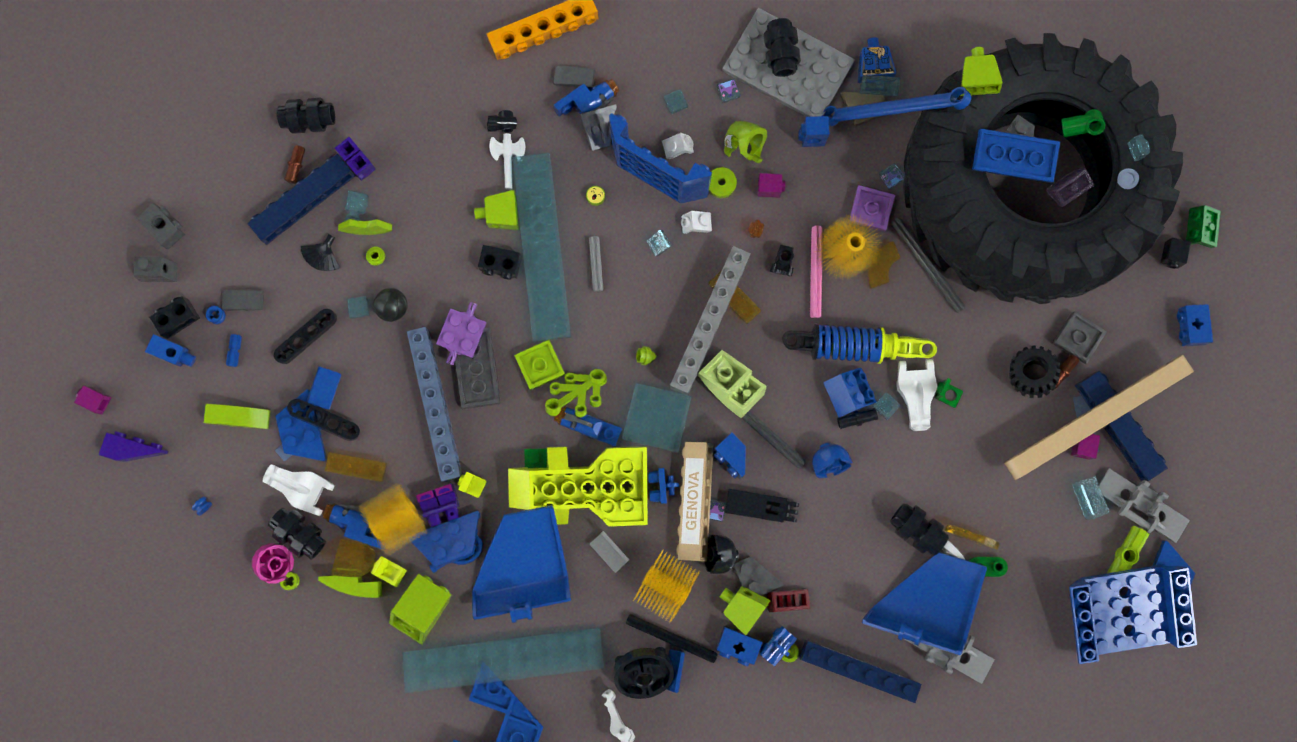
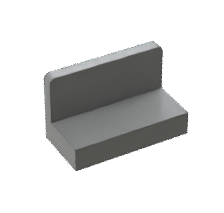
M604 531L590 543V546L615 573L630 560Z

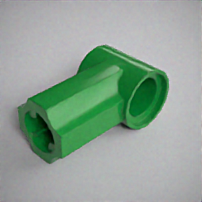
M1097 109L1089 110L1085 115L1061 119L1064 137L1084 133L1098 135L1105 129L1102 112Z

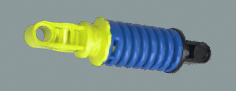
M815 323L812 332L790 330L785 332L782 337L783 344L789 350L811 351L812 360L821 359L822 356H825V359L828 360L830 359V354H832L833 360H837L839 355L840 360H845L846 358L848 361H851L854 355L855 361H859L861 357V360L866 362L869 356L870 362L881 364L884 358H890L891 360H895L896 356L904 358H931L937 352L935 343L929 339L908 336L898 337L897 333L885 334L884 327L877 328L874 331L873 328L866 330L864 327H852L851 329L850 326L844 328L843 326L836 327L832 325L829 327L828 325ZM789 336H796V343L793 345L787 344V338ZM930 344V350L923 353V345Z

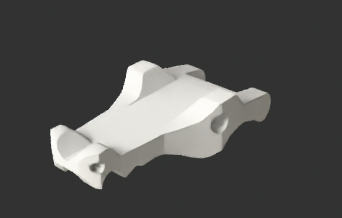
M926 359V370L906 371V361H899L897 391L907 405L910 419L909 427L913 431H926L931 427L930 404L938 387L933 359Z
M272 464L267 468L263 476V482L282 492L293 507L321 516L323 510L315 506L323 489L326 488L333 491L335 487L334 484L316 473L291 472Z
M608 689L602 696L607 698V702L604 705L608 707V712L611 716L610 732L621 742H633L635 739L634 732L622 722L613 702L616 695L611 689Z

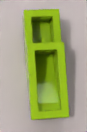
M206 404L203 423L230 427L269 429L271 410Z
M362 574L318 577V581L345 594L365 598L382 597V581L362 582Z

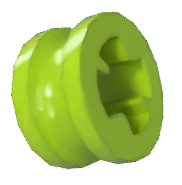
M288 572L285 577H293L294 580L292 582L294 584L286 585V582H288L286 579L280 582V586L283 589L293 590L298 587L300 579L296 573Z

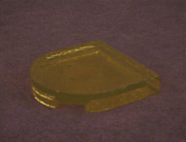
M340 539L332 568V575L361 577L368 574L376 562L375 551L368 544Z

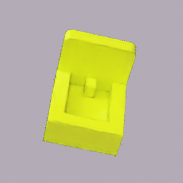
M466 472L465 475H461L458 481L460 486L458 490L479 498L487 481Z
M380 556L379 560L374 563L371 574L398 587L407 570Z

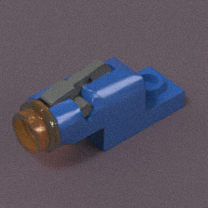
M613 79L605 80L601 84L592 87L591 91H589L585 84H582L555 103L554 109L559 117L562 114L566 115L571 112L573 107L580 114L606 107L620 90Z
M566 406L562 407L560 413L554 418L558 425L616 447L622 428L588 414L584 417H577L575 410Z
M335 503L326 506L323 518L327 519V522L344 529V537L385 549V545H380L384 541L379 542L380 539H378L377 542V538L375 537L374 539L373 533H371V536L369 535L371 529L368 528L369 525L366 523L368 520L363 515L365 511H362L364 508L361 509L360 507L343 504L337 505Z

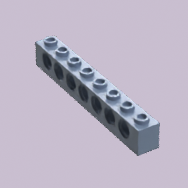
M426 327L407 331L441 482H449L460 479L462 469L430 331Z

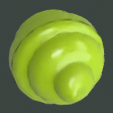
M648 346L638 348L636 353L637 363L642 365H648L657 357Z

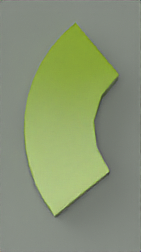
M349 219L338 224V231L358 235H376L392 231V224L378 219L371 221Z

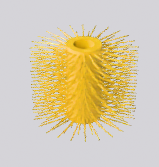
M853 219L851 225L849 223L847 226V221L844 223L841 220V225H836L835 227L834 224L832 228L830 227L827 231L828 233L824 235L825 241L820 243L823 245L827 244L824 249L828 251H814L818 253L825 252L820 253L823 255V259L833 258V261L826 268L833 265L835 268L837 266L838 269L840 267L842 278L845 269L843 271L844 265L846 273H848V268L849 273L851 271L853 273V270L855 272L859 271V268L860 271L864 270L869 261L868 259H872L870 252L874 247H877L871 245H880L869 243H882L872 242L871 238L875 240L872 237L875 234L869 236V238L867 237L869 234L864 236L866 231H860L862 230L861 227L857 229L856 225L854 227Z
M388 492L391 495L388 497L390 498L385 502L382 500L381 502L374 501L368 509L364 507V511L367 513L365 517L369 521L368 528L374 534V539L375 537L377 538V542L378 539H380L379 542L384 541L380 545H385L386 548L390 547V545L394 547L398 542L402 544L401 539L403 537L412 538L419 530L417 528L420 526L421 528L424 527L420 525L422 521L419 520L421 518L418 516V510L412 501L405 497L407 494L402 495L405 493L396 492L397 494L395 495L394 492Z
M662 550L657 560L646 573L634 600L638 597L643 586L646 585L637 603L646 592L641 605L648 597L645 607L650 602L648 606L650 609L655 601L652 610L658 605L656 612H658L661 605H663L659 616L665 610L662 616L664 617L667 614L666 618L668 619L671 615L672 618L670 620L672 621L675 615H677L676 613H678L679 608L681 609L680 606L686 601L699 574L696 573L697 575H694V571L691 573L690 570L692 568L687 571L688 566L682 571L684 564L679 569L682 561L675 567L678 559L671 566L674 556L667 567H665L670 555L666 558L661 569H659L667 554L666 552L658 563L663 553Z

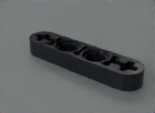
M323 309L275 349L274 359L281 364L290 363L336 323L337 315L330 309ZM325 314L331 315L329 322L325 320ZM317 320L322 322L323 328L316 322ZM312 325H316L318 328L315 335H309L308 328ZM296 338H302L303 344L299 348H295L293 345ZM289 345L295 352L288 351L289 348L287 346ZM282 351H283V352H287V353L285 354L286 357H287L286 359L280 358V357H281V354H280V353H281Z
M293 399L288 403V413L294 418L347 441H354L359 436L360 429L358 425L300 399ZM300 404L302 410H306V407H308L306 417H302L303 412L301 411L294 413L291 406ZM312 411H317L321 417L317 421H312L309 418V414ZM330 419H335L339 425L335 429H330L327 426V422ZM342 423H345L344 428L350 429L353 427L356 434L347 436V431L343 429L342 433L338 431L341 429Z

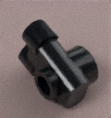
M510 110L500 111L498 116H488V132L502 130L504 133H510L513 129H516L517 119Z
M780 245L775 262L771 264L770 272L792 277L794 269L791 268L794 257L793 247ZM783 252L788 254L787 259H782L781 254Z

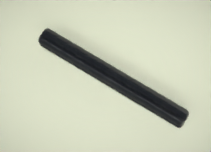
M632 614L626 620L627 625L711 663H714L717 659L718 654Z

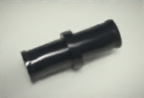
M875 408L863 412L855 411L851 415L838 417L837 422L841 430L854 425L857 427L862 426V423L878 420V415Z

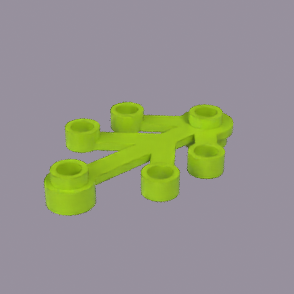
M600 369L592 370L589 375L565 374V384L551 383L550 393L552 395H559L561 392L570 393L559 400L555 398L548 399L545 403V410L550 416H557L563 406L578 397L575 415L577 417L586 416V391L593 387L590 405L592 407H599L601 405L600 387L607 382L606 374ZM576 381L585 382L582 385L575 384Z

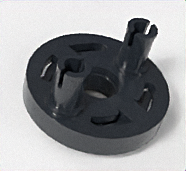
M639 648L615 658L613 676L615 686L620 693L630 698L646 699L659 695L670 686L674 678V670L665 648Z

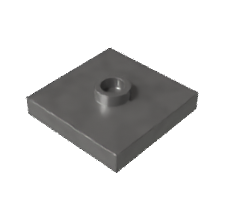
M1073 311L1053 341V344L1070 355L1076 356L1079 361L1086 364L1107 331Z

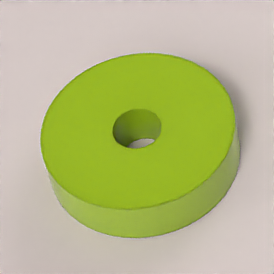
M725 167L712 170L710 194L717 198H726L732 195L737 185L735 174ZM720 180H723V181L725 182V184H724V185H719L718 182H719Z

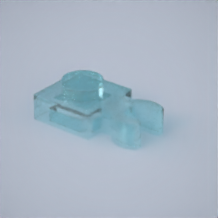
M349 191L345 210L350 212L345 216V221L352 218L361 221L359 213L365 214L369 198L367 194Z

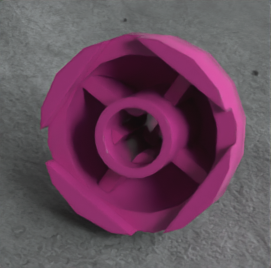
M268 543L261 546L252 558L253 572L260 580L269 584L284 581L287 578L285 576L289 571H292L294 565L292 553L286 547L277 543Z

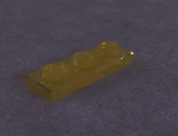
M721 271L708 282L712 289H714ZM737 286L729 306L746 324H749L761 312V309Z
M329 452L325 471L383 482L387 463Z

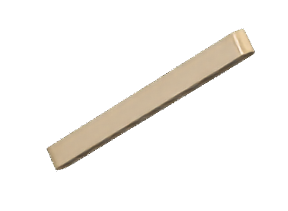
M1184 355L1176 357L1004 462L1005 466L1014 480L1023 477L1190 375L1194 370Z

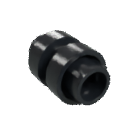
M787 18L774 19L768 23L767 31L763 34L765 47L770 49L766 52L767 66L772 69V73L775 76L786 77L795 74L798 70L797 65L801 62L800 49L794 46L798 43L797 28L792 26V22Z
M321 97L308 98L306 104L301 99H288L285 106H278L277 120L280 128H288L292 134L305 133L307 127L310 128L311 132H325L327 125H334L336 120L333 104L331 102L324 103Z
M903 503L890 520V523L896 527L895 533L904 540L911 537L914 540L912 546L922 554L928 551L931 555H937L949 539V535L943 531L944 525L934 518L927 521L925 519L926 512L919 506L915 505L912 508L908 504Z
M281 508L268 523V527L274 530L272 538L281 545L289 542L291 544L289 551L298 558L305 555L311 560L314 559L326 544V541L320 537L322 530L314 523H309L306 526L304 524L305 516L296 509L288 512L285 508Z

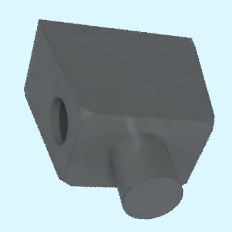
M135 257L133 274L140 282H177L178 264L163 257Z

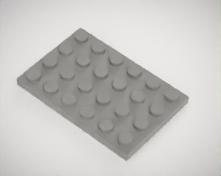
M758 8L722 68V72L805 117L824 115V109L832 102L855 59L797 29L798 43L794 46L800 49L801 62L797 65L798 70L790 76H775L772 73V69L767 66L766 52L770 49L765 47L763 34L767 31L768 23L778 18Z

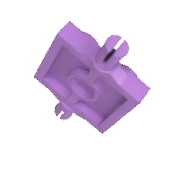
M470 302L466 312H459L451 308L449 310L436 345L444 347L450 352L446 361L450 365H454L457 355L474 357L487 322L477 319L473 315L477 307L475 303Z

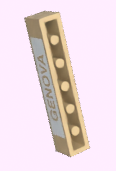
M685 442V447L682 450L684 466L681 469L683 484L680 488L682 501L679 507L681 518L678 526L679 544L676 550L678 560L707 561L714 444Z

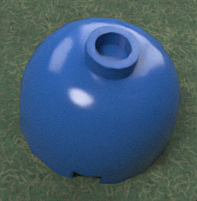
M830 443L822 444L819 447L820 449L814 454L812 461L815 475L818 478H828L826 474L833 472L834 476L849 469L851 467L850 463L853 464L848 451L844 447Z

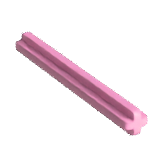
M818 225L812 227L811 318H820L822 309V254H820L822 252H814L823 250V247L818 246H823V244H820L822 243L820 240L823 237V227Z

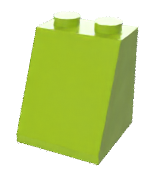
M418 574L392 609L389 624L422 645L450 602L451 594L449 590L443 586H437L428 576Z

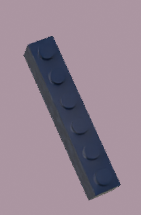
M338 154L331 156L321 167L313 169L307 178L299 180L294 188L285 191L276 202L268 204L263 212L254 215L247 224L258 238L268 245L354 178L355 174Z
M1100 371L1091 374L1074 385L1090 409L1118 393L1111 388L1107 376ZM1129 411L1104 426V429L1140 481H1150L1168 469V467L1165 465L1166 461L1163 456L1156 452L1153 442L1144 435L1142 426L1132 418V413Z
M805 640L799 659L913 703H916L922 685L917 681Z

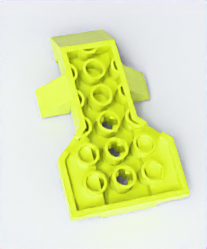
M646 446L608 447L590 466L568 467L567 447H547L548 468H508L510 508L530 510L552 505L558 525L568 524L569 509L590 508L608 526L648 525ZM626 481H628L629 484H631V487H628V490H625V488L622 487V485L625 484ZM606 482L612 485V488L609 487L608 491L603 487ZM586 483H590L593 488H590V491H586L583 488Z

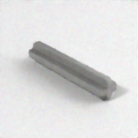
M592 236L589 238L593 291L600 292L603 291L600 241L598 236Z

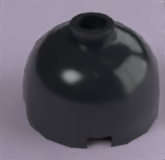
M710 535L708 537L709 551L707 561H704L706 571L710 572V574H724L730 571L735 561L737 562L739 558V552L736 550L735 544L730 538L723 535Z

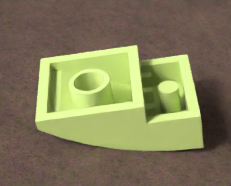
M723 350L698 373V376L708 389L740 418L764 396L767 387L752 376V370Z

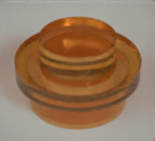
M758 219L755 222H751L748 230L750 237L760 238L764 229V223H761Z

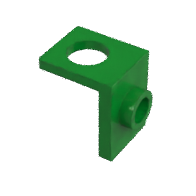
M949 378L942 382L940 381L934 398L956 408L963 391L950 385L951 379ZM948 390L954 391L956 394L955 400H947L945 393Z

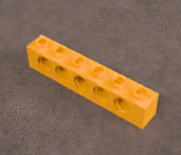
M568 0L486 34L496 59H507L511 54L524 52L528 47L541 45L545 40L558 38L565 32H573L582 25L594 23L599 19L598 10L593 0ZM575 12L582 13L580 16L573 15ZM558 19H564V20H565V21L562 22V23L556 22ZM541 26H548L545 30L539 29ZM526 32L531 33L528 37L522 36ZM509 39L514 40L511 44L505 43Z

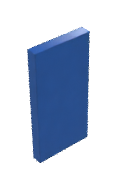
M979 129L972 170L1052 183L1055 177L1060 141Z

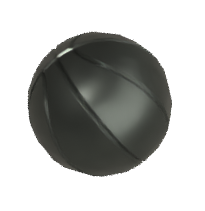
M386 288L376 295L373 306L379 318L384 321L394 322L405 315L408 304L405 295L401 291L394 288Z

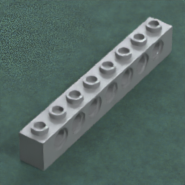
M735 246L732 247L670 384V389L688 396L751 253Z

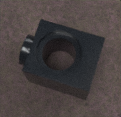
M1174 237L1165 241L1160 263L1166 264L1168 268L1178 269L1187 264L1191 242Z

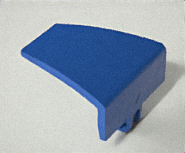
M552 505L504 514L472 589V616L474 620L510 613L512 623H516L520 619H533L532 608L571 601L568 571L555 511Z
M939 552L873 606L863 617L862 623L896 634L899 640L906 639L914 642V645L917 646L923 643L961 655L967 642L987 567Z

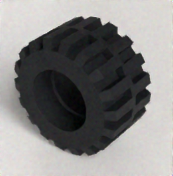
M1033 345L1031 349L1024 347L1023 352L1019 350L1016 353V357L1013 356L1010 363L1009 378L1011 379V385L1015 386L1017 392L1021 391L1022 396L1029 394V398H1034V395L1042 398L1043 394L1047 396L1050 394V390L1053 391L1056 388L1061 369L1060 362H1057V356L1055 354L1052 356L1051 350L1045 351L1042 346H1040V349H1037L1036 345ZM1036 364L1043 367L1047 374L1041 379L1032 380L1024 375L1023 369L1028 365Z

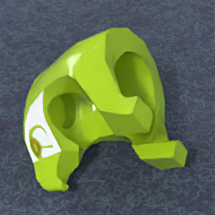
M735 121L730 125L725 135L724 153L731 157V153L739 146L740 153L745 158L761 163L763 159H761L760 155L767 139V130L751 122ZM749 143L751 145L750 154L747 152Z

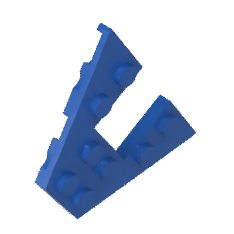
M482 662L469 701L505 713L496 742H539L543 726L488 665Z

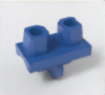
M658 468V471L648 473L649 483H659L660 490L649 491L650 501L667 504L666 488H669V495H675L674 488L680 487V483H674V476H668V483L665 484L664 468Z
M783 626L776 628L771 640L768 643H764L760 648L761 652L759 654L775 667L784 655L789 656L788 650L797 638Z

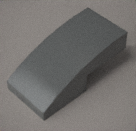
M556 66L553 84L556 86H574L576 89L585 84L588 89H591L594 85L595 70L582 67Z
M223 291L222 310H263L264 291Z

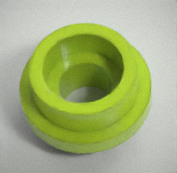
M372 247L367 251L366 259L371 265L378 266L384 262L385 252L380 247ZM374 253H378V257L376 259L372 258V255Z

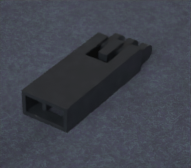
M729 489L725 513L781 523L784 521L797 522L796 518L789 516L790 514L798 515V511L790 509L791 506L799 507V503L787 501V498ZM766 504L779 505V507L771 506L770 510L777 511L778 514L765 512Z

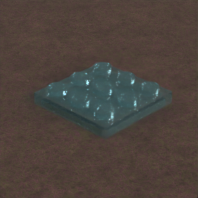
M636 383L622 440L679 453L692 396Z

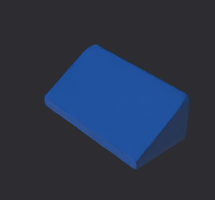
M318 367L307 403L329 410L341 378V373Z
M670 649L668 656L673 665L674 678L666 690L678 693L685 652Z

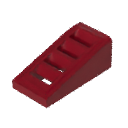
M808 589L767 593V599L770 600L768 604L769 613L810 609ZM792 594H793V599H794V606H792V602H791V595H792ZM798 594H801L802 606H799ZM783 595H785L786 607L783 604Z

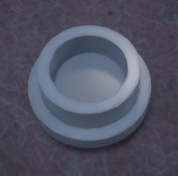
M1124 169L1118 175V184L1124 189L1134 188L1139 182V174L1134 169Z

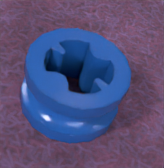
M211 306L207 309L206 318L211 323L221 324L225 320V311L218 306ZM214 311L217 313L219 312V317L217 319L212 318L214 317V315H212Z
M204 496L195 502L192 510H197V515L200 516L209 510L212 503L210 501L207 502V498Z

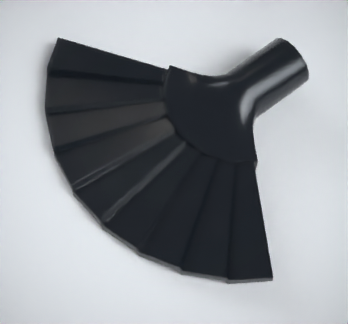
M328 234L322 244L301 246V252L306 262L321 271L339 269L340 266L331 250L335 237Z

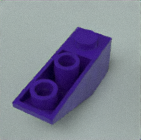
M115 431L114 434L106 433L98 455L116 461L127 462L168 454V451L162 449L163 445L153 442L147 445L144 444V439L133 437L131 440L126 438L127 434Z

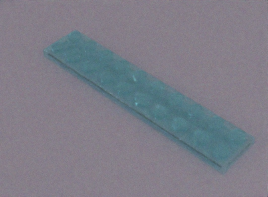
M550 153L513 157L533 342L571 338Z
M600 628L402 652L405 693L604 669Z

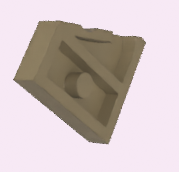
M841 93L846 107L886 102L883 94ZM878 117L856 119L852 121L854 123V126L856 127Z

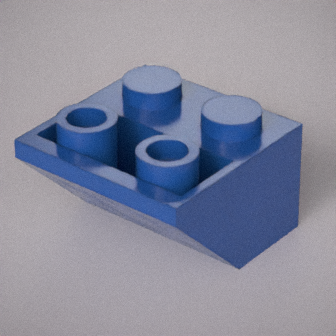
M862 368L839 374L823 382L838 417L848 415L876 403L874 392L871 390Z
M732 432L713 450L715 453L714 458L720 464L725 463L728 467L727 472L734 479L736 477L741 479L745 475L746 446Z

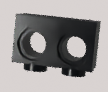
M483 245L478 268L482 271V274L488 276L498 274L503 279H517L522 256L519 252ZM494 258L495 262L492 265H486V260ZM513 262L514 265L511 269H505V263Z
M183 296L172 299L169 305L156 309L154 314L149 316L160 336L167 339L200 319L191 302ZM182 307H185V312L182 315H180V309ZM168 317V323L163 325V320Z

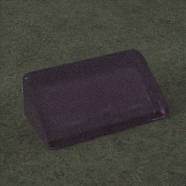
M1077 168L1046 190L1060 207H1064L1094 186L1086 168Z

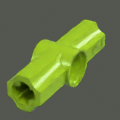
M1132 526L1122 546L1116 550L1115 558L1107 573L1130 570L1133 564L1138 562L1139 553L1150 534L1139 527ZM1128 550L1130 558L1125 560L1124 553Z

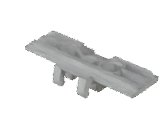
M1109 468L1095 492L1120 507L1118 512L1120 516H1125L1144 528L1147 533L1150 534L1153 530H1156L1174 543H1177L1190 520L1163 503V500L1168 499L1169 495L1165 492L1158 494L1149 488L1150 483L1146 480L1139 482L1138 486ZM1123 489L1128 490L1130 493L1128 500L1121 498L1120 494ZM1132 506L1148 516V520L1146 521L1129 510V508ZM1159 512H1162L1163 514V520L1161 522H1159Z
M972 635L968 636L962 654L965 652L968 654L969 658L966 663L960 662L962 654L957 655L920 643L919 646L915 645L927 652L924 658L929 663L938 665L949 674H952V668H955L981 684L995 660L972 647L975 637Z

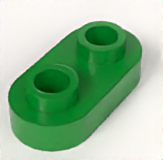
M973 557L969 560L970 562L980 563L987 567L985 577H1001L1008 570L1007 562L1001 557ZM997 563L1001 565V569L999 571L995 568Z

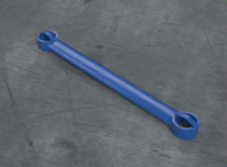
M957 87L949 93L844 108L828 106L824 109V115L822 114V116H830L834 112L832 118L829 117V126L832 127L841 121L954 107L957 110H961L969 105L971 94L964 87ZM961 94H964L961 100H957Z

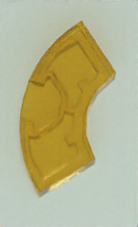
M894 241L884 245L874 256L875 260H872L868 271L870 289L889 283V269L894 262L900 259Z
M949 524L945 529L946 532L954 536L972 541L981 546L998 550L1000 545L999 542L991 538L972 533L969 530Z

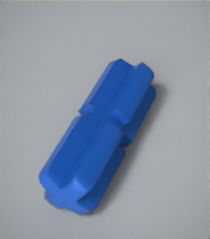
M230 335L228 347L230 351L227 353L226 360L227 366H238L240 354L238 350H240L242 341L241 335Z

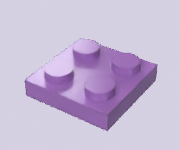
M858 185L849 223H852L853 219V224L857 222V225L859 223L860 226L865 225L866 227L871 225L869 228L885 232L895 195Z

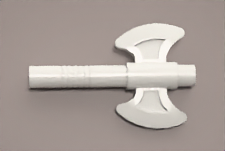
M506 133L503 134V143H499L494 137H491L489 148L492 157L496 161H498L500 155H503L505 189L511 190L512 155H515L517 160L520 161L524 156L526 147L522 137L518 142L512 143L511 134Z

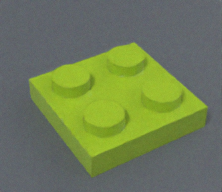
M550 340L514 355L530 390L565 375Z

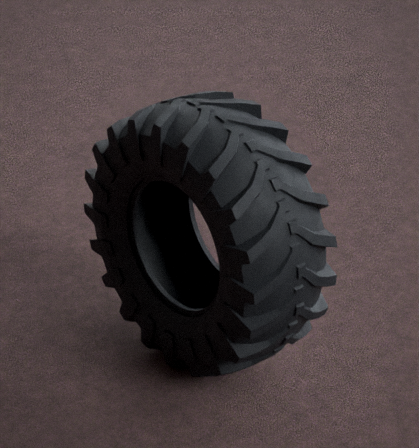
M1044 33L1043 44L1024 45L1018 42L1016 38L1005 40L1007 48L984 54L994 55L1002 78L1000 93L971 95L969 105L961 110H957L954 107L922 111L906 148L903 182L906 208H911L912 227L919 242L928 241L932 258L943 271L952 267L964 286L974 292H977L981 286L988 289L1001 301L1013 303L1014 297H1019L1038 304L1050 303L1052 299L1060 297H1078L1108 283L1126 271L1152 248L1165 228L1163 225L1172 215L1180 191L1174 189L1181 175L1183 152L1172 151L1177 124L1173 114L1159 115L1158 88L1152 80L1140 87L1133 80L1130 60L1120 54L1111 63L1099 56L1094 41L1083 38L1080 48L1065 46L1058 41L1055 33ZM963 69L948 76L934 95L949 93L955 88L961 87ZM959 96L957 100H961L964 96ZM1092 109L1102 112L1105 122V129L1102 133L1098 135L1084 133L1065 137L1080 154L1088 176L1087 199L1081 214L1076 220L1059 224H1046L1023 218L1010 210L997 197L988 181L986 172L972 170L979 129L995 131L1010 125L1015 117L1019 115L1031 124L1047 127L1063 136L1061 119L1085 115L1086 112ZM1124 169H1134L1139 174L1138 184L1131 189L1122 188L1117 181L1119 173Z

